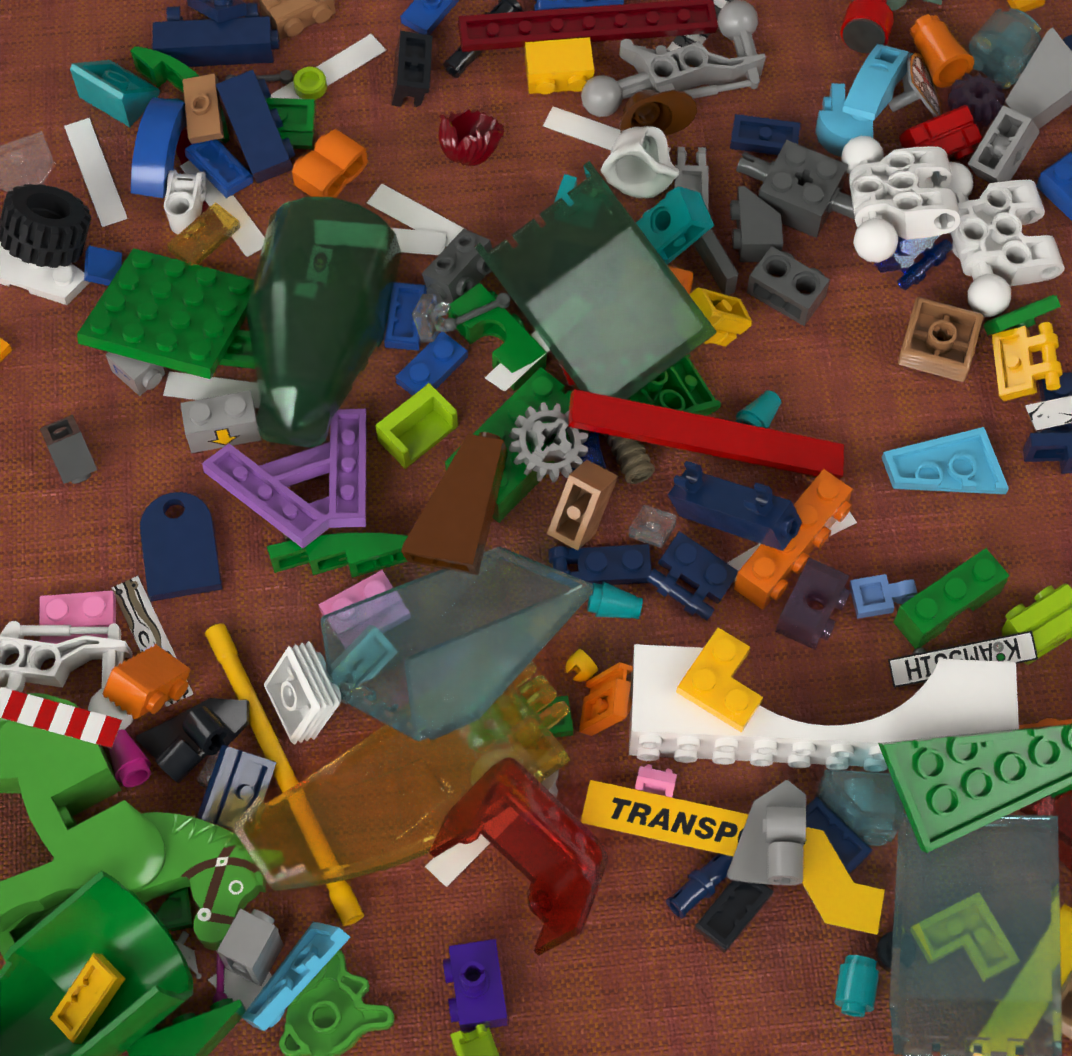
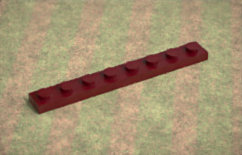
M676 0L459 16L458 28L462 52L521 48L525 47V42L590 37L591 42L710 34L716 33L718 22L714 0Z

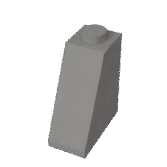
M1053 27L1046 32L1005 100L1008 108L1031 118L1038 130L1072 105V51Z

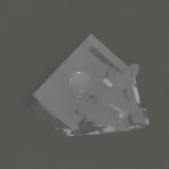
M42 131L0 146V189L9 192L13 191V188L17 186L24 187V184L37 185L44 183L55 163Z

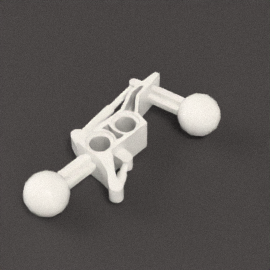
M11 621L0 634V687L23 692L25 682L63 688L70 672L90 660L102 659V688L91 697L88 711L121 719L122 722L119 730H125L133 722L132 714L127 715L126 710L122 711L120 706L116 707L115 702H110L109 698H104L103 691L112 669L122 664L125 658H132L133 653L126 641L121 640V629L117 624H110L109 627H71V625H20L17 621ZM108 634V638L84 635L58 644L24 639V636ZM19 653L15 663L5 665L6 659L11 654ZM55 658V663L50 669L41 670V665L45 660Z

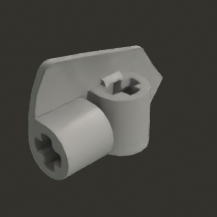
M785 780L754 800L727 872V877L730 880L768 885H798L803 882L804 842H806V794L790 781Z

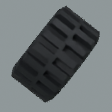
M45 184L17 186L13 188V191H9L6 194L0 218L1 246L5 250L10 251V255L22 259L21 261L28 264L32 263L40 267L49 266L50 268L69 266L71 262L76 263L79 257L82 256L91 221L90 210L87 206L83 205L81 199L74 197L68 191H63L54 186H46Z

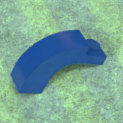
M153 97L145 108L133 152L131 170L132 194L164 198L166 196L168 173L170 170H174L177 143L182 130L187 126L184 101L173 98Z

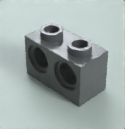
M771 246L750 274L747 293L805 326L826 298L830 279L825 277L818 269L809 268L800 263L790 253L779 251ZM770 274H778L781 277H773ZM805 290L808 291L810 294H803L799 291Z

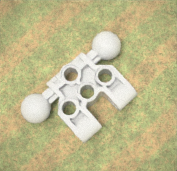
M871 136L852 138L844 146L841 161L848 164L847 173L850 174L849 184L854 218L858 227L853 244L861 258L868 262L879 263L887 260L895 253L898 236L906 240L926 238L950 233L959 226L961 219L956 196L952 190L947 188L951 183L952 175L947 152L944 149L934 146L895 149L884 157L883 148L880 143Z
M949 162L952 180L947 188L955 193L961 219L959 226L950 232L953 239L952 251L960 259L963 273L973 278V282L968 289V304L974 312L981 313L984 317H994L1009 307L1011 301L1010 286L1051 280L1062 274L1065 267L1053 236H1025L1021 232L1022 225L1032 224L1041 219L1045 214L1034 181L1013 180L990 183L979 199L968 200V196L973 189V175L963 164Z

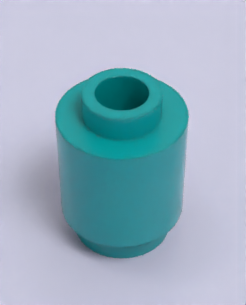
M860 955L845 956V962L839 968L834 1001L837 1006L842 1007L841 1013L852 1017H865V1012L874 1010L879 971L876 970L877 962L874 959Z

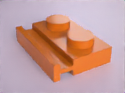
M619 662L586 681L585 687L590 688V693L583 699L580 733L593 736L627 717L631 710L632 698L629 696L631 682L626 681L627 674L633 671V666Z

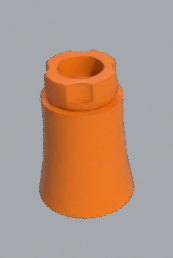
M926 14L916 20V23L910 28V34L928 67L934 85L945 88L963 80L973 69L974 58L960 45L946 24L940 21L937 15Z

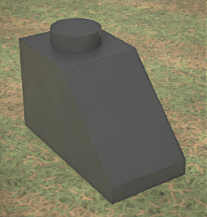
M73 415L40 428L64 484L70 481L73 484L85 481L91 477V472L97 470Z

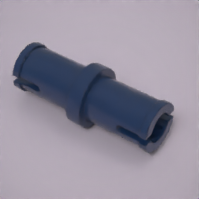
M717 853L700 870H693L688 875L689 880L671 897L666 899L669 909L677 917L680 916L683 919L704 897L710 898L716 892L715 887L727 877L733 857Z

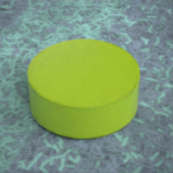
M305 67L300 69L294 76V89L300 98L316 100L325 94L327 89L326 77L320 69Z

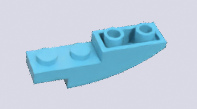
M877 44L856 76L843 105L842 112L851 114L852 118L859 121L875 120L892 100L895 86L907 73L908 58L913 53Z

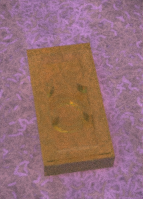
M215 202L167 244L168 250L179 260L185 261L190 266L199 265L241 228L240 222Z

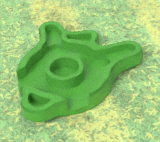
M339 950L288 1005L285 1030L279 1040V1047L285 1056H340L351 1049L364 1034L391 1028L395 1020L393 1011L387 1006L371 1005L363 1002V997L370 989L369 982L364 977L347 972L345 956Z

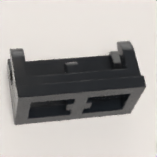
M400 31L394 57L392 106L400 107L404 102V98L410 96L414 97V106L418 107L422 104L425 93H429L432 35Z

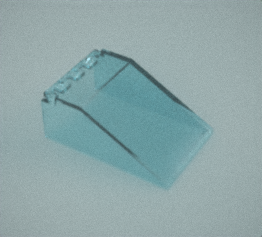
M499 546L484 552L479 575L441 569L322 616L320 621L328 677L332 684L338 686L341 692V700L376 718L395 730H399V732L416 741H422L426 738L434 740L479 720L593 593L592 584Z
M899 814L889 1001L894 1054L903 1056H933V1052H940V1056H974V1053H980L982 1056H1062L1058 816L1006 815L926 853L921 851L907 814Z

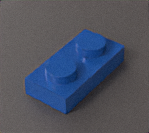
M441 331L395 376L396 383L412 396L428 383L437 389L468 358V350Z

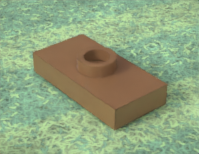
M215 73L182 79L187 132L191 144L224 138L220 95L216 86L218 78Z

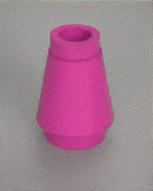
M118 730L112 748L108 747L115 778L117 781L122 782L125 787H135L150 777L151 762L128 735L126 730Z

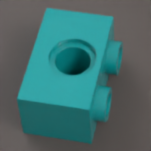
M678 186L670 190L666 197L656 206L647 210L642 218L632 225V228L645 259L668 265L714 226V223L701 193Z

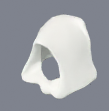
M652 126L632 127L623 130L616 139L611 149V154L605 160L600 170L605 176L607 183L620 190L623 194L636 198H652L666 190L679 175V170L670 161L665 134L659 128Z

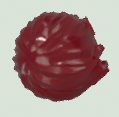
M467 108L463 113L454 114L450 112L449 118L442 114L439 116L441 118L438 134L440 147L447 158L462 165L476 166L486 161L497 148L501 137L504 136V126L499 124L497 119L489 117L485 112L481 113L479 110L473 112Z

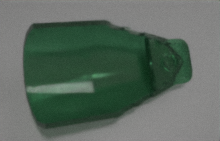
M304 197L284 203L270 216L247 308V321L260 399L257 429L260 436L266 441L302 447L321 445L328 436L332 418L352 389V383L359 372L364 371L368 364V359L376 346L379 347L384 340L393 283L396 282L401 259V249L396 233L380 216L359 204L333 197Z

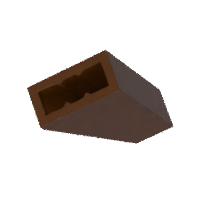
M481 432L479 436L467 434L402 546L401 552L408 562L479 575L508 455L504 440H501L499 436L488 432Z

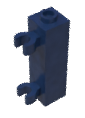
M258 2L246 3L247 15L245 18H235L220 23L212 19L183 21V17H180V6L167 7L166 22H153L152 49L167 54L188 67L274 63V49H279L280 44L278 29L272 30L270 16L260 17Z
M689 461L684 463L686 467L684 473L681 476L676 475L674 477L675 485L669 492L668 497L678 515L682 518L784 551L791 539L797 535L802 525V521L792 501L773 495L772 489L769 486L755 483V489L705 474L700 465Z

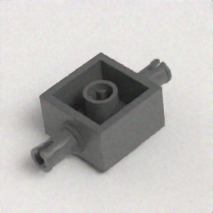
M786 140L776 160L771 163L749 155L747 152L742 154L736 172L763 182L758 197L781 214L782 224L817 238L827 217L833 211L855 220L852 198L841 192L848 164L789 140Z

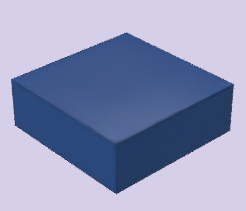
M88 246L85 251L84 281L109 286L122 266V253Z

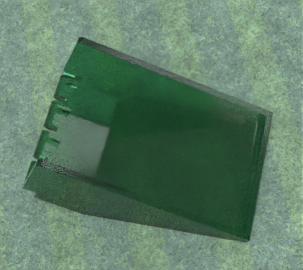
M588 161L583 165L587 179L567 193L574 203L572 206L568 207L566 202L560 198L539 214L546 223L544 227L541 228L534 218L512 234V237L518 244L514 249L506 239L489 252L484 249L480 242L474 247L578 389L627 400L714 336L717 331L591 162Z

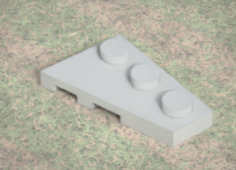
M0 242V284L8 287L10 284L27 289L30 294L68 305L90 283L84 281V272L72 263L66 267L58 266V268L40 267L32 263L28 264L21 261L22 259L10 255V251L5 250Z

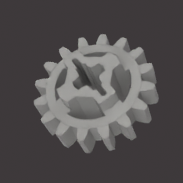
M545 402L541 403L538 412L531 406L528 407L525 412L526 418L519 415L515 421V425L518 428H512L509 434L510 438L516 440L511 442L509 451L519 453L514 460L515 465L524 462L526 464L524 474L527 476L532 471L537 472V481L540 482L545 474H549L552 482L557 481L560 472L565 478H568L569 474L573 472L572 467L575 469L579 467L583 462L580 457H584L588 452V447L582 445L588 439V433H579V429L568 427L569 411L565 414L561 413V407L558 403H556L553 410H548ZM566 432L570 437L571 443L567 441ZM553 434H556L553 440L554 443L542 451L543 442L548 438L550 439ZM526 441L531 444L532 454L528 450ZM554 461V462H556V463H545V462Z

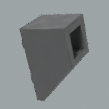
M738 186L736 200L730 201V219L737 222V229L732 230V248L738 249L739 262H760L771 246L782 251L781 214L745 186Z

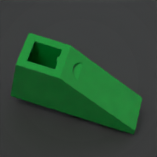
M227 998L210 1006L211 1011L198 1016L195 1013L181 1015L173 1019V1025L161 1030H157L154 1027L127 1050L128 1055L208 1056L242 1019L241 1017L246 1012V1008L240 999L233 1001L232 998Z

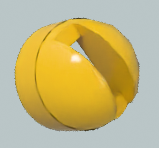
M578 649L569 657L565 666L567 674L572 670L577 673L573 680L578 682L586 681L598 672V667L594 661L581 649Z

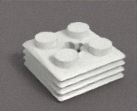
M309 641L306 645L301 643L300 646L295 644L293 648L288 646L264 683V687L282 725L294 745L297 741L302 743L304 739L306 741H309L310 738L314 740L341 703V692L336 684L331 683L325 671L326 664L323 655L316 652Z

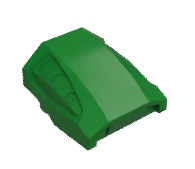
M687 350L660 356L641 367L627 371L622 379L624 399L704 416L717 411L722 405L719 400H715L689 359L691 355Z

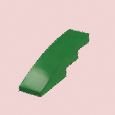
M336 533L320 535L305 548H301L292 540L267 546L274 573L309 563L312 574L317 575L348 565L351 577L353 578L408 562L401 552L402 546L408 537L406 535Z

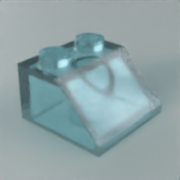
M825 770L816 796L855 834L864 840L867 845L880 846L887 844V841H892L904 820V807L891 774Z

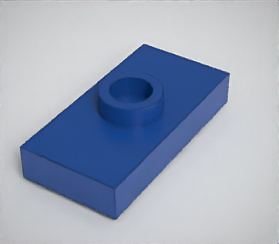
M414 0L400 16L401 23L419 34L430 35L459 0Z
M218 139L195 143L185 148V156L199 171L205 172L206 178L226 198L253 183V175Z
M393 282L384 340L385 348L419 351L427 300L426 285Z

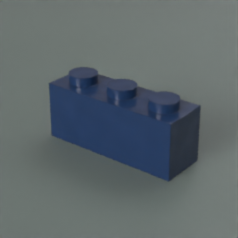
M252 69L216 84L257 184L293 170L290 158L296 155L289 138L283 140L281 138L278 128L284 125L277 109L273 108L270 110L266 99L272 96L265 79L258 80Z

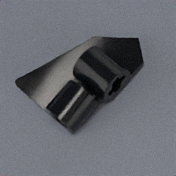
M209 698L137 735L136 740L155 758L154 761L179 784L207 755L218 754L222 744L228 746L249 725V701Z

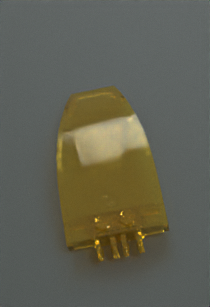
M482 646L454 667L456 674L341 756L267 803L258 796L234 825L233 830L268 885L274 891L343 881L404 864L437 850L478 828L571 761L564 748L549 730L569 713V706L564 701H559L538 715L537 713L554 701L557 691L554 687L549 686V681L543 675L536 676L531 681L529 680L525 683L534 676L537 670L534 662L531 660L524 661L508 673H505L486 648Z

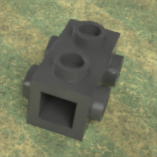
M463 229L422 273L428 296L437 303L449 305L476 286L497 264L491 241Z

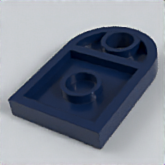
M183 492L168 493L151 502L145 509L140 521L146 583L150 602L222 590L214 524L206 504L198 497ZM173 505H180L185 508L183 514L178 518L167 517L165 515L167 509Z

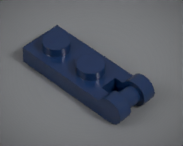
M649 544L580 548L578 551L574 548L557 546L548 550L549 562L553 564V572L550 573V585L555 588L592 586L593 583L602 585L603 581L611 585L649 583L646 581L651 573ZM567 564H578V571H568Z

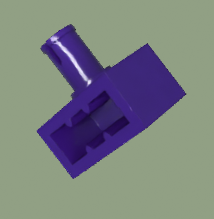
M496 939L448 946L450 958L443 959L446 983L454 982L456 996L448 998L451 1023L459 1021L460 1030L464 1032L475 1030L478 1024H485L486 1028L508 1026Z

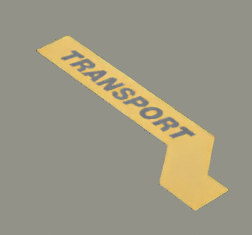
M590 780L581 823L734 856L749 814ZM806 827L802 884L826 924L878 935L885 890L854 883L824 831Z

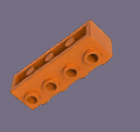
M823 469L794 504L802 521L797 535L791 539L784 551L761 544L738 571L734 590L762 610L765 609L772 599L777 601L789 585L787 581L794 572L799 574L804 569L810 559V552L815 546L820 548L831 534L830 528L836 521L842 522L850 512L853 505L849 501L853 489Z

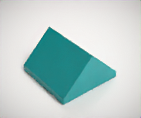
M111 60L72 63L70 68L79 97L128 127H131L144 113L149 101L153 97H158L161 91Z

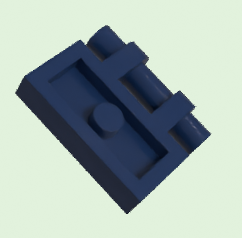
M679 531L658 562L669 573L665 576L654 568L646 581L657 587L656 592L666 597L669 595L685 606L684 611L690 615L697 614L707 621L715 609L703 600L707 596L718 604L736 578L738 570ZM680 578L695 588V593L692 594L677 584V579Z

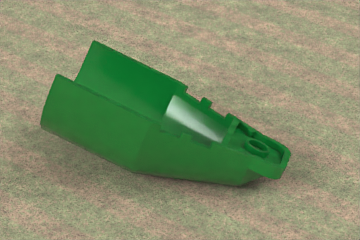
M101 870L13 944L4 955L7 962L0 970V1056H120L193 995L192 975L186 959L171 934L139 897L132 891L127 890L111 875ZM92 954H102L126 979L82 1044L72 1043L50 1017Z

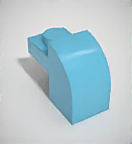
M832 83L829 97H823L822 111L819 110L815 132L819 143L824 149L836 156L842 157L844 146L852 138L858 136H871L873 138V120L859 121L852 118L851 114L843 113L845 84Z

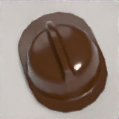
M654 90L639 91L630 97L623 109L624 114L620 121V132L632 127L644 126L659 128L665 136L679 132L688 127L694 120L697 113L696 102L691 95L684 91L670 90L661 93Z

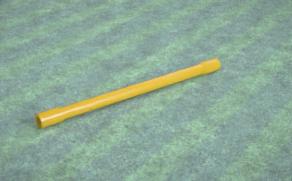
M225 624L213 625L205 631L207 640L217 661L221 663L238 700L249 701V724L266 759L277 762L273 772L275 779L329 890V897L343 926L352 925L364 917L363 911L351 886L345 881L238 657L236 646Z

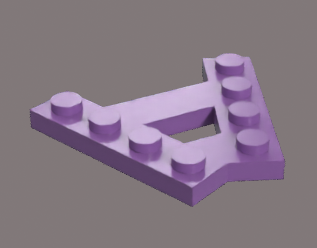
M331 409L329 443L260 466L229 443L202 463L205 474L301 548H305L329 528L366 527V409ZM329 473V497L307 503L287 488Z

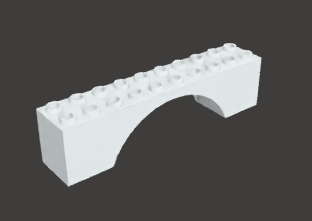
M634 645L633 671L631 672L632 706L630 710L629 755L637 756L639 760L655 761L659 757H674L676 761L682 763H692L697 761V759H712V762L716 764L728 765L733 764L737 760L750 761V764L754 766H770L773 762L788 763V766L793 768H807L811 764L826 765V768L831 770H844L849 766H862L866 771L881 772L885 771L888 767L878 743L1019 729L1016 662L939 659L931 676L914 696L894 710L877 718L847 725H816L791 720L759 706L741 733L676 692L677 686L703 648Z

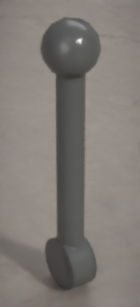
M283 70L280 74L256 76L258 80L264 78L266 82L281 81L283 84H289L293 81V74L289 70ZM229 74L225 77V80L233 78L235 75Z
M501 293L495 301L455 319L452 317L447 318L444 321V328L448 331H454L457 325L494 308H507L510 305V296L506 293Z

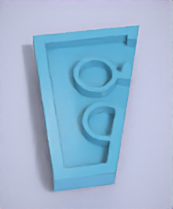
M984 427L885 451L882 455V461L893 489L1007 494L1009 489Z
M313 921L241 1018L251 1026L262 1031H266L268 1027H273L281 1019L288 1005L349 940L350 936L339 927Z

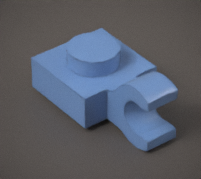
M886 574L850 580L849 584L857 619L893 613L894 603L903 604L914 597V595H917L914 579L889 584Z

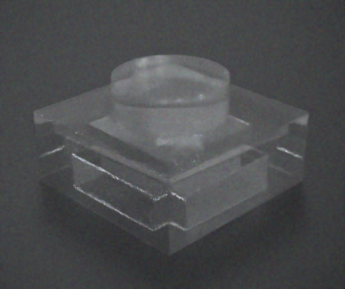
M644 504L629 526V537L662 548L676 526L677 515Z

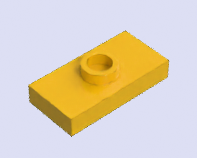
M93 953L50 1019L72 1043L82 1044L126 978L102 954Z

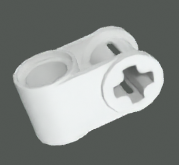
M170 170L168 173L164 209L170 228L177 235H190L200 225L202 206L207 192L205 172L198 171L197 175L178 174L177 170Z

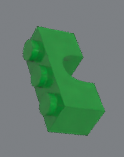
M478 283L448 305V318L452 317L455 319L495 301L498 295L492 290L488 291L481 283ZM494 308L456 327L458 333L470 345L484 336H495L504 342L492 352L493 369L501 363L511 373H514L544 355L511 386L514 391L519 389L540 367L546 368L547 352L525 330L521 319L514 313L510 314L505 308Z
M985 548L900 605L893 623L915 649L922 647L944 632L947 625L967 608L975 611L1000 594L1010 575L988 549Z

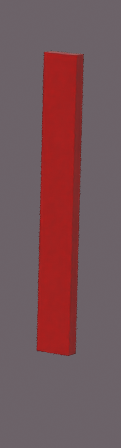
M574 389L570 394L568 427L812 476H818L825 469L839 480L843 477L844 444L577 389Z

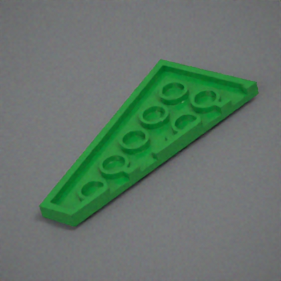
M1072 724L878 743L921 851L926 853L1072 784Z

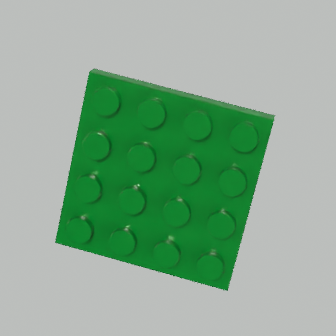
M133 248L78 331V344L211 379L260 295L261 281Z

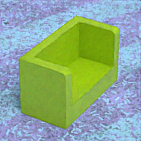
M428 383L375 425L377 440L406 469L458 427L457 411Z

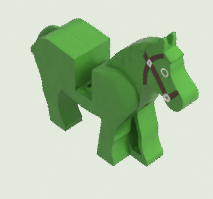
M26 693L29 695L37 696L40 698L48 699L51 701L79 708L76 704L68 700L61 699L52 695L42 693ZM0 718V793H21L35 830L53 856V861L0 881V952L3 958L13 944L101 870L118 880L127 890L132 891L144 903L176 890L191 887L192 896L199 907L193 923L195 934L203 947L217 951L239 910H244L245 906L255 899L260 892H266L267 874L282 866L285 860L280 852L258 851L239 835L215 824L181 814L162 812L140 813L126 800L77 825L73 818L74 815L122 791L103 746Z

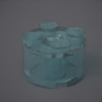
M1001 8L997 9L971 38L969 52L974 58L973 69L981 70L987 77L994 80L999 87L1008 89L1011 85L1016 84L1042 41L1038 34L1041 28L1028 14L1013 8L1008 12H1001Z

